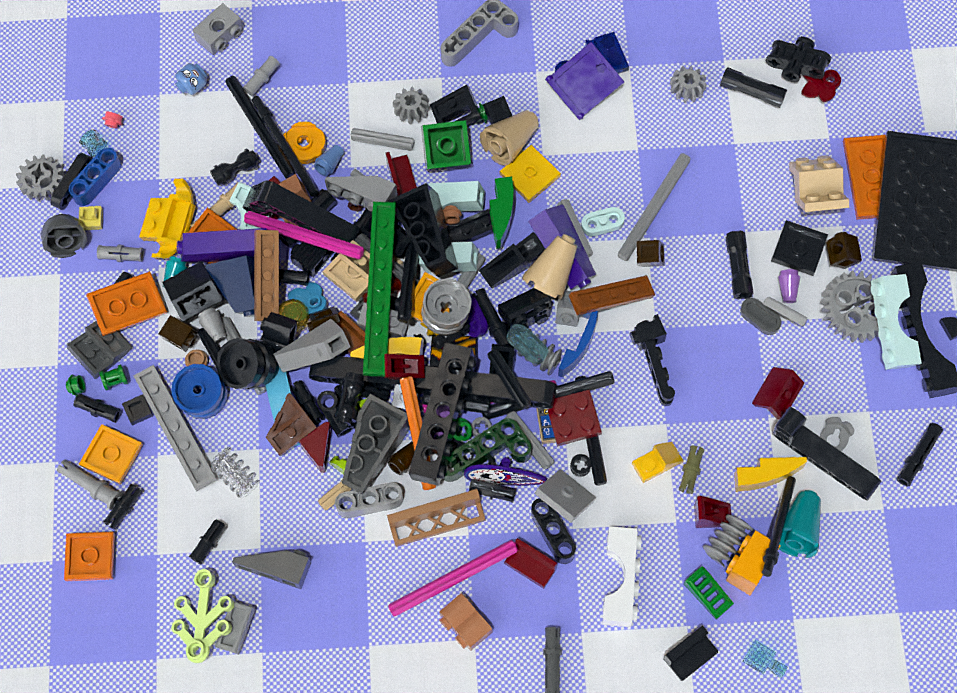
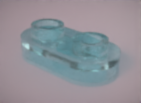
M515 324L508 331V342L528 361L535 364L544 361L548 355V349L528 328Z

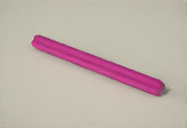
M248 211L244 215V222L258 228H267V230H279L280 235L358 260L364 255V248L255 212Z
M510 540L390 603L388 607L391 614L397 616L517 553L516 544L513 540Z

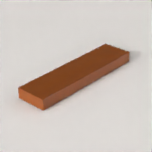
M647 275L578 290L569 294L576 315L651 299L655 296Z

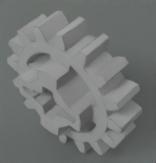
M42 154L41 158L37 159L34 155L33 161L30 162L26 159L27 165L19 166L22 173H16L19 179L16 183L22 194H26L30 200L35 197L37 201H40L41 197H44L47 201L49 199L48 195H53L65 172L61 168L58 161L55 162L53 157H49L47 160L45 155Z

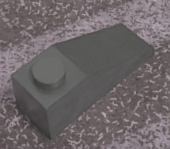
M299 550L234 557L232 561L236 568L298 589H302L311 565L307 554Z

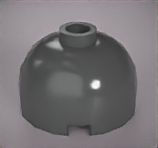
M69 214L52 216L44 223L41 230L43 249L50 252L53 257L66 258L74 256L76 254L74 251L79 250L80 247L83 249L87 242L86 232L82 223Z

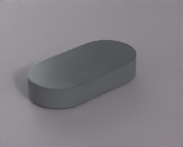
M748 298L743 301L740 313L746 321L766 335H774L779 331L782 322L777 313L763 305L756 298Z

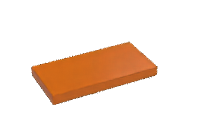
M886 135L844 138L842 141L856 220L877 218Z

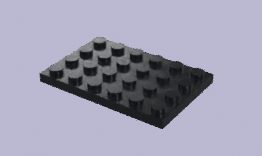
M895 131L886 132L872 260L897 264L921 261L923 267L957 272L956 139Z

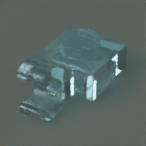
M757 640L753 642L743 659V663L763 675L769 669L781 679L788 668L786 665L773 659L776 654L774 650Z

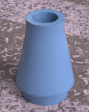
M334 145L316 158V163L314 164L316 171L323 176L332 174L344 154L343 149L338 145Z

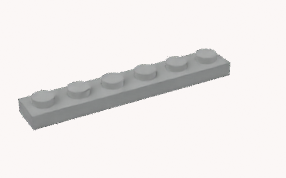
M152 365L133 375L196 492L217 481L155 366Z

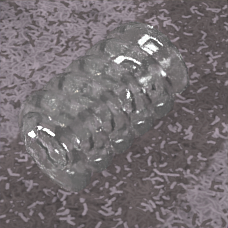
M227 447L214 457L211 462V470L217 473L220 479H224L225 485H230V490L236 492L238 498H244L258 486L260 480L254 481L256 473L252 472L248 475L250 467L245 466L241 468L244 461L241 459L235 462L238 454L234 453L229 456L232 449Z

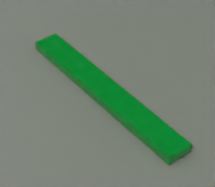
M373 202L363 376L385 377L384 354L388 353L396 206L394 202Z

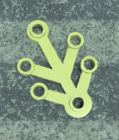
M207 569L199 570L194 576V583L200 588L197 614L190 607L191 602L188 598L179 596L174 602L175 608L181 611L195 628L193 638L187 631L188 625L186 622L176 620L171 626L172 632L179 635L187 645L186 656L193 663L205 661L210 652L209 647L221 635L226 636L232 630L231 623L226 620H219L216 623L215 629L205 637V629L224 611L229 612L234 608V600L228 596H223L219 599L218 604L208 612L210 588L215 584V575ZM209 577V581L204 584L205 579ZM185 600V605L180 608V603ZM228 600L229 604L224 608V602ZM182 624V629L177 631L178 625ZM226 624V629L221 631L222 625ZM201 648L200 654L196 655L197 649Z

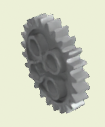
M851 271L849 275L844 272L840 278L836 276L822 293L825 297H823L820 303L825 306H823L821 312L827 313L823 320H830L831 323L828 328L835 326L837 328L835 335L842 332L844 340L851 336L852 342L859 338L860 342L863 343L866 338L872 341L875 336L879 337L877 318L868 312V310H871L875 313L874 302L866 303L867 301L874 300L871 293L872 274L864 278L863 271L857 276L854 271ZM859 290H862L863 292H865L866 297H865V296H862V295L859 293ZM839 297L844 298L846 303L841 302ZM845 310L847 311V310H849V311L846 312V313H843V314L840 313V311H845ZM848 317H852L856 324L850 322Z

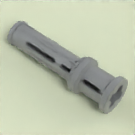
M66 459L61 462L64 467L58 465V473H61L89 491L90 496L94 500L99 499L104 502L110 510L114 508V502L120 500L123 495L121 491H115L107 486L108 484L104 480L97 481Z

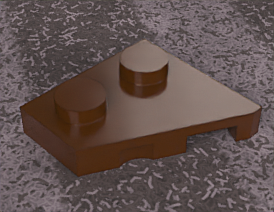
M291 393L287 394L286 400L266 436V439L280 457L317 428Z

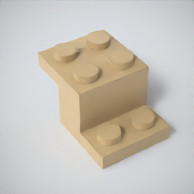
M818 156L815 160L797 158L795 162H789V171L794 175L795 202L804 212L849 208V198L844 195L843 167L831 156Z
M352 240V241L350 242V243H352V244H355V245L360 246V245H359L358 243H356L354 240ZM364 249V255L359 260L339 254L322 271L323 275L357 302L368 291L370 253ZM393 254V259L403 266V261Z

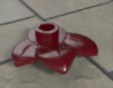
M831 69L825 71L824 78L822 79L803 75L808 82L803 87L801 94L808 98L819 96L822 102L830 101L836 95V89L841 84V77L837 71Z

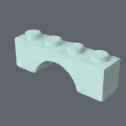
M906 274L881 276L872 280L871 293L874 298L875 316L879 328L878 336L881 340L882 359L885 363V369L909 368L922 364L918 341L909 338L902 331L898 321L899 307L905 299L910 297Z

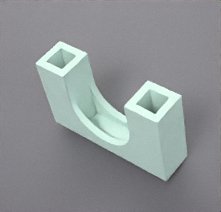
M479 181L428 183L438 193L442 210L446 206L453 205L461 211H483L485 190ZM451 242L458 269L452 272L477 271L479 251L474 243ZM418 255V264L425 272L432 273L427 269L420 255Z

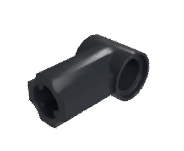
M324 391L319 394L317 404L328 422H330L337 437L351 432L355 428L353 423L349 426L337 423L338 419L333 417L340 404L335 393ZM327 399H334L333 406L329 408L323 407V404Z

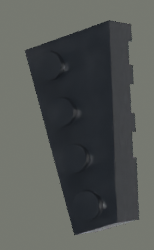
M425 183L388 200V202L396 204V216L404 226L405 232L415 245L414 247L427 269L438 278L457 270L458 266L438 193Z

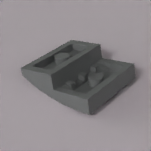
M97 321L85 327V333L67 343V349L94 379L100 376L99 371L103 370L106 372L132 349V346L118 331L102 336Z

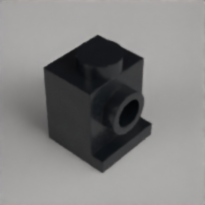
M658 314L654 315L653 321L644 320L634 327V331L630 332L632 343L634 345L637 344L640 351L644 349L645 342L654 340L655 345L665 342L667 335Z

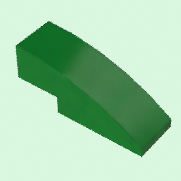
M512 176L495 179L494 190L496 199L489 200V212L496 249L501 248L511 223L514 191Z

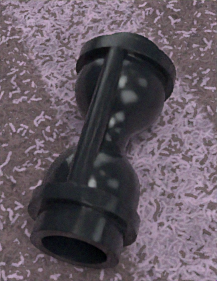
M246 148L244 152L237 156L234 163L214 165V169L210 170V173L218 186L221 184L226 185L228 181L232 180L236 171H248L252 168H257L256 163L259 162V159L253 150L249 151Z
M347 372L346 376L343 377L340 404L333 416L338 419L337 423L349 426L351 423L356 422V407L359 395L365 386L363 375Z

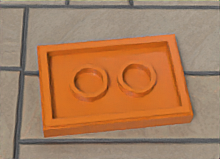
M150 271L86 294L102 336L167 313Z

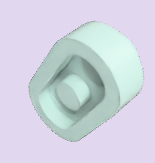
M617 207L591 212L582 218L581 227L588 236L605 234L622 228L625 215ZM610 219H616L617 222H616V223H612V222H610L609 220H610ZM594 224L596 227L590 228L589 225Z

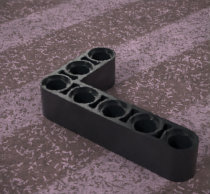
M268 180L252 186L242 206L247 212L251 211L261 215L271 211L302 228L349 243L352 240L355 241L361 231L360 228Z
M788 407L775 425L773 435L802 457H807L809 462L853 493L868 501L882 481L869 470L805 427L806 417L796 409Z

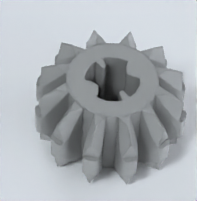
M691 65L689 69L682 66L680 71L675 70L670 84L671 93H676V99L682 97L684 102L688 99L694 102L696 97L701 98L703 96V91L706 90L707 84L705 82V75H700V68L694 71Z
M411 87L410 91H407L403 88L402 94L396 93V100H393L394 114L399 116L401 122L408 119V123L411 124L412 120L415 119L419 123L420 117L426 118V111L429 109L428 97L426 94H422L421 89L414 91V88Z

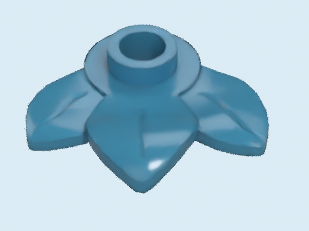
M309 282L306 289L295 288L288 293V299L294 305L287 314L291 319L304 320L309 317L308 314L327 308V301L322 295V288L317 283Z

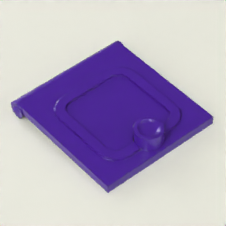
M592 42L545 79L578 120L583 119L588 112L625 83Z

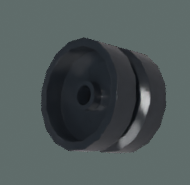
M236 338L229 340L221 347L216 365L222 382L228 387L235 389H257L266 386L272 380L277 363L273 355V349L265 341Z

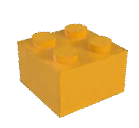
M756 530L752 537L747 534L737 552L741 554L740 557L735 554L725 571L729 574L726 581L751 596L763 576V556L765 550L769 547L771 539Z

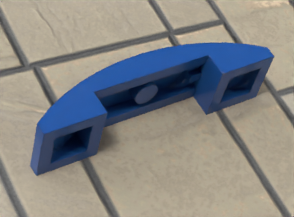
M598 311L583 314V318L589 319L576 351L566 349L558 369V376L564 377L572 371L588 351L595 333Z

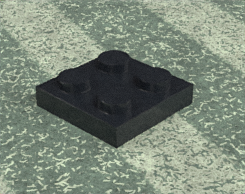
M786 220L771 262L814 276L828 234Z

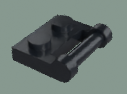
M468 85L430 104L437 123H445L469 109L471 113L456 121L466 120V124H469L475 120L483 119Z

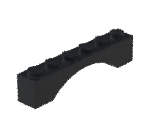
M922 262L895 266L891 275L906 274L910 297L901 303L899 309L901 308L902 322L904 328L908 329L909 338L918 341L922 364L916 365V367L923 376V389L925 392H928L929 398L955 394L957 392V370L955 364L946 359L935 348L923 326L921 300L928 281Z

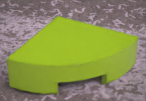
M334 456L329 461V464L344 475L347 461Z

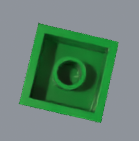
M466 120L421 126L426 169L471 164Z

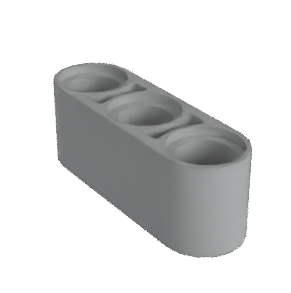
M385 483L368 487L363 495L354 490L340 493L335 499V506L341 517L353 518L396 509L402 505L403 493L398 484ZM390 492H396L399 494L398 497L394 500H389L386 498L387 494ZM372 496L375 498V502L371 505L363 503L366 497ZM350 501L353 504L349 509L344 510L340 508L343 502Z

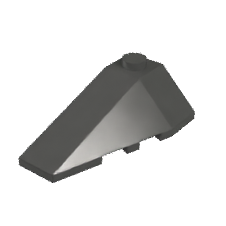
M372 394L368 396L358 412L351 450L342 479L343 485L362 495L409 430L406 412Z

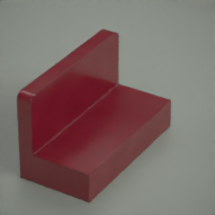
M385 152L392 183L396 184L397 196L416 188L408 156L403 155L391 158L390 152Z
M773 367L752 404L755 407L767 408L776 419H780L788 407H791L804 382L792 369Z
M517 538L514 543L518 551L507 557L504 564L544 589L557 570V563Z

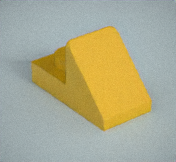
M673 442L654 445L651 452L633 460L632 465L641 481L645 483L684 461Z

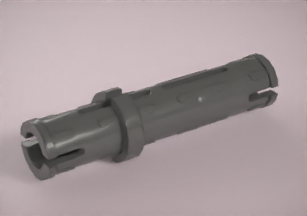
M546 627L545 649H543V655H545V693H559L560 656L562 655V650L560 649V628Z

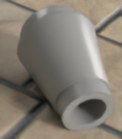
M214 307L198 315L199 323L215 343L227 337L219 311H216Z

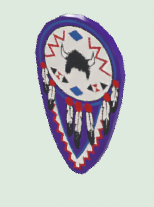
M506 457L501 460L499 466L473 465L464 470V477L469 481L472 479L494 483L495 481L498 485H540L547 480L546 477L540 474L509 468L510 459Z

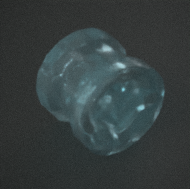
M95 129L84 133L79 141L83 148H87V153L91 157H95L100 150L107 147V142L105 139L100 138V134Z

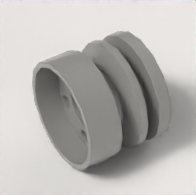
M441 279L431 284L424 293L421 310L422 319L427 328L440 335L455 334L461 330L467 322L472 301L469 291L463 284L453 279ZM449 308V312H441L442 309Z

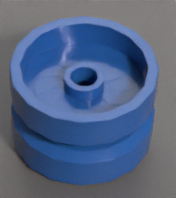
M192 364L184 367L176 374L172 382L171 393L174 402L187 415L196 419H208L216 416L224 408L227 402L228 390L226 384L222 382L220 376L212 368L204 364Z

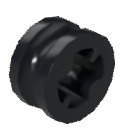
M584 454L575 455L570 463L571 472L577 477L588 475L591 469L589 457ZM584 461V466H587V468L577 470V465L574 464Z

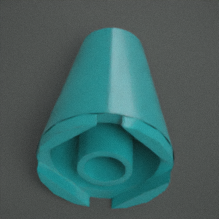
M811 490L800 492L789 507L779 544L781 545L779 550L794 557H798V554H806L805 558H810L817 554L820 536L821 498L816 492Z

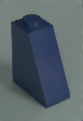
M242 256L205 265L206 270L233 311L243 314L244 317L254 316V257Z

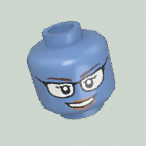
M188 63L175 74L178 81L175 85L183 94L187 92L190 95H194L206 85L205 78L208 76L197 63L195 65Z

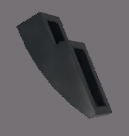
M532 232L517 245L513 243L482 267L479 272L489 286L494 288L528 269L543 253L545 248L536 233Z

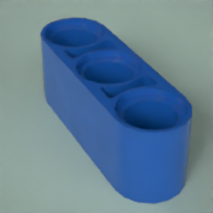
M106 147L100 150L69 185V192L77 205H89L121 169V161L114 149ZM99 175L97 178L92 179L93 176ZM80 191H85L83 194L77 195Z

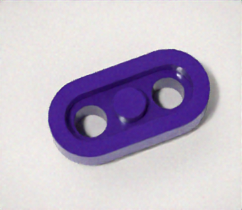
M470 295L472 302L466 322L470 325V332L468 334L471 337H481L486 334L488 323L476 299Z

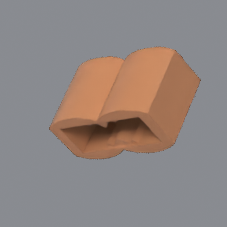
M462 593L439 611L442 617L439 620L447 631L452 629L457 634L455 640L463 649L468 647L472 651L493 633L491 626Z

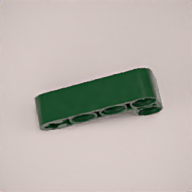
M505 418L454 450L451 456L446 458L445 465L454 468V471L450 472L447 470L444 480L447 482L458 480L464 476L466 468L473 465H481L504 449L508 451L514 461L518 463L527 462L532 455L531 443L515 420ZM510 427L514 430V433L504 435L502 431L504 428ZM486 440L495 442L491 448L484 447L483 443ZM518 446H524L527 448V451L524 454H518L515 452V449ZM468 452L476 455L470 461L465 460L463 456ZM457 459H459L462 467H460V464L457 463Z

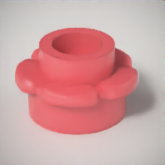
M106 111L102 120L105 121L104 125L117 129L118 125H122L123 116Z

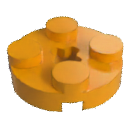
M311 122L293 124L292 128L285 132L283 136L301 164L315 162L316 158L321 156L326 148L323 131ZM302 139H306L309 143L304 147L298 145V143H302Z

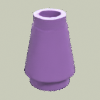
M781 270L778 280L783 303H796L800 282L798 270Z

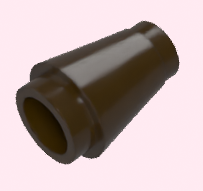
M411 441L390 456L388 466L398 475L407 473L411 466L415 452L413 442Z

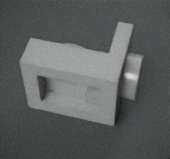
M565 290L562 299L558 300L555 323L577 327L579 315H576L569 298V294L574 291Z

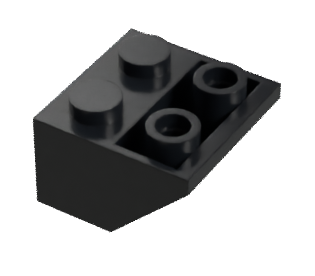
M202 261L162 282L182 322L223 301Z
M532 288L499 304L498 314L502 321L507 324L510 335L514 333L521 334L529 326L535 323L539 325L548 320L551 311V298L536 288Z

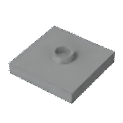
M561 469L539 486L534 493L570 523L593 504L596 499L593 494Z

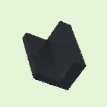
M703 625L668 652L663 659L680 681H684L718 653L717 648L707 638L709 632Z

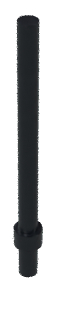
M254 96L252 102L258 110L257 114L261 121L265 122L310 196H316L318 190L273 120V114L269 107H265L259 96Z
M789 476L786 480L769 547L765 550L763 556L764 566L762 574L766 577L772 575L773 567L778 562V548L796 479L792 476Z

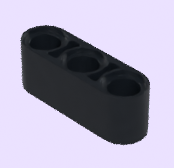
M540 498L536 499L531 505L532 520L555 560L560 564L572 562L576 549L572 538L556 511ZM538 507H544L548 512L545 515H538L535 510ZM549 527H556L559 533L553 536L547 533V529ZM561 547H567L571 550V553L563 556L558 550Z

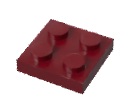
M590 389L554 399L553 408L547 409L557 447L602 435Z

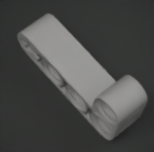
M500 0L485 1L441 44L442 63L449 67L457 65L493 29L506 38L514 37L518 33L517 14Z

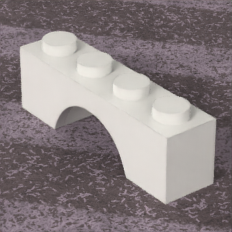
M609 526L606 555L616 560L621 566L624 582L616 592L605 596L602 625L631 627L632 621H637L638 606H633L634 597H638L639 583L635 582V573L639 574L640 559H636V550H641V536H637V528Z

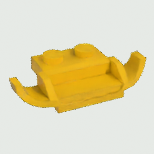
M174 179L173 183L176 187V194H170L169 198H150L139 238L143 241H156L160 244L158 253H152L151 257L154 259H165L173 256L177 252V241L181 240L183 233L189 232L196 206L193 202L192 191L184 179Z

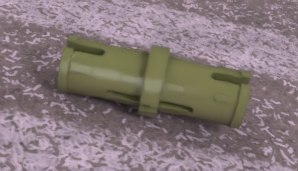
M690 446L687 462L682 468L684 473L679 487V491L683 493L684 490H686V494H693L697 475H700L701 472L699 468L705 451L702 447H699V450H697L698 446Z

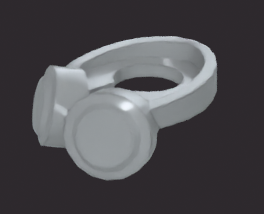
M830 417L826 419V427L821 432L820 437L827 441V437L834 434L835 429H839L840 434L838 437L840 444L835 447L842 451L847 446L849 437L854 435V428L848 421L842 422L839 417Z

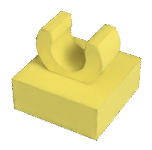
M101 206L79 207V221L85 230L102 229L103 209Z

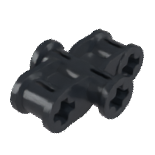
M801 36L797 38L796 45L782 40H775L772 44L773 49L765 61L769 66L783 70L782 77L787 81L795 83L800 80V74L815 79L824 78V70L832 58L827 52L814 49L815 43L813 40Z

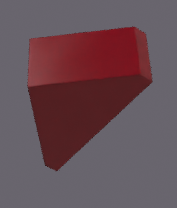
M384 354L385 378L389 380H400L408 376L413 377V379L425 378L424 355Z
M324 422L299 441L302 450L321 473L326 471L332 432L330 422Z
M698 496L694 504L696 528L721 527V522L729 524L726 515H732L731 503Z

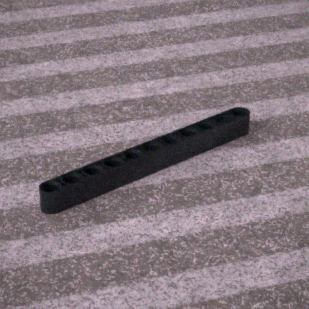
M335 356L330 360L312 364L310 366L309 378L318 382L341 384L347 372L363 375L364 359ZM424 366L425 378L413 379L415 387L418 388L417 394L431 393L438 368ZM452 370L451 374H458L461 370ZM470 371V388L468 392H464L463 398L518 406L499 375ZM364 376L363 380L365 384L394 391L396 384H400V380H389L383 376ZM516 377L531 400L529 407L553 408L556 384L554 382ZM449 389L445 392V395L452 396L456 390Z

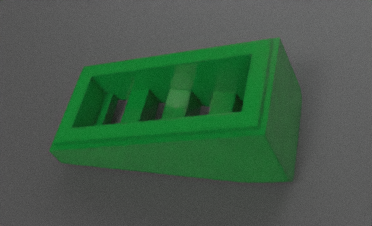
M703 566L684 582V586L716 620L734 605L732 600ZM702 577L704 581L696 587L694 583ZM709 585L711 588L702 594L700 591ZM716 592L717 596L709 602L707 598ZM722 599L724 603L715 610L713 606Z

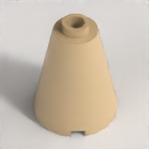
M525 110L485 127L480 133V142L485 152L489 150L493 155L491 159L500 165L506 166L512 163L538 128V118L533 112Z
M563 234L562 237L557 236L524 273L522 279L526 283H529L531 280L534 282V288L551 297L562 299L577 250V245L574 244L575 239L566 234Z

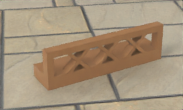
M279 230L254 231V321H262L271 312L279 314Z
M477 489L387 515L396 547L486 521ZM476 505L479 517L469 519L463 516L467 507ZM451 513L457 516L453 524L446 525L440 522L444 514ZM428 519L435 523L431 531L424 532L418 529L419 524L423 520ZM406 526L412 529L407 538L398 540L395 528Z

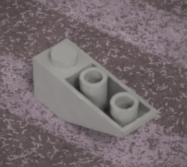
M378 176L325 178L327 191L331 195L343 197L351 204L364 206L369 211L373 209V202H388V200L397 196L396 184Z
M329 319L273 355L281 371L286 372L330 360L350 348V345L343 330L332 319Z

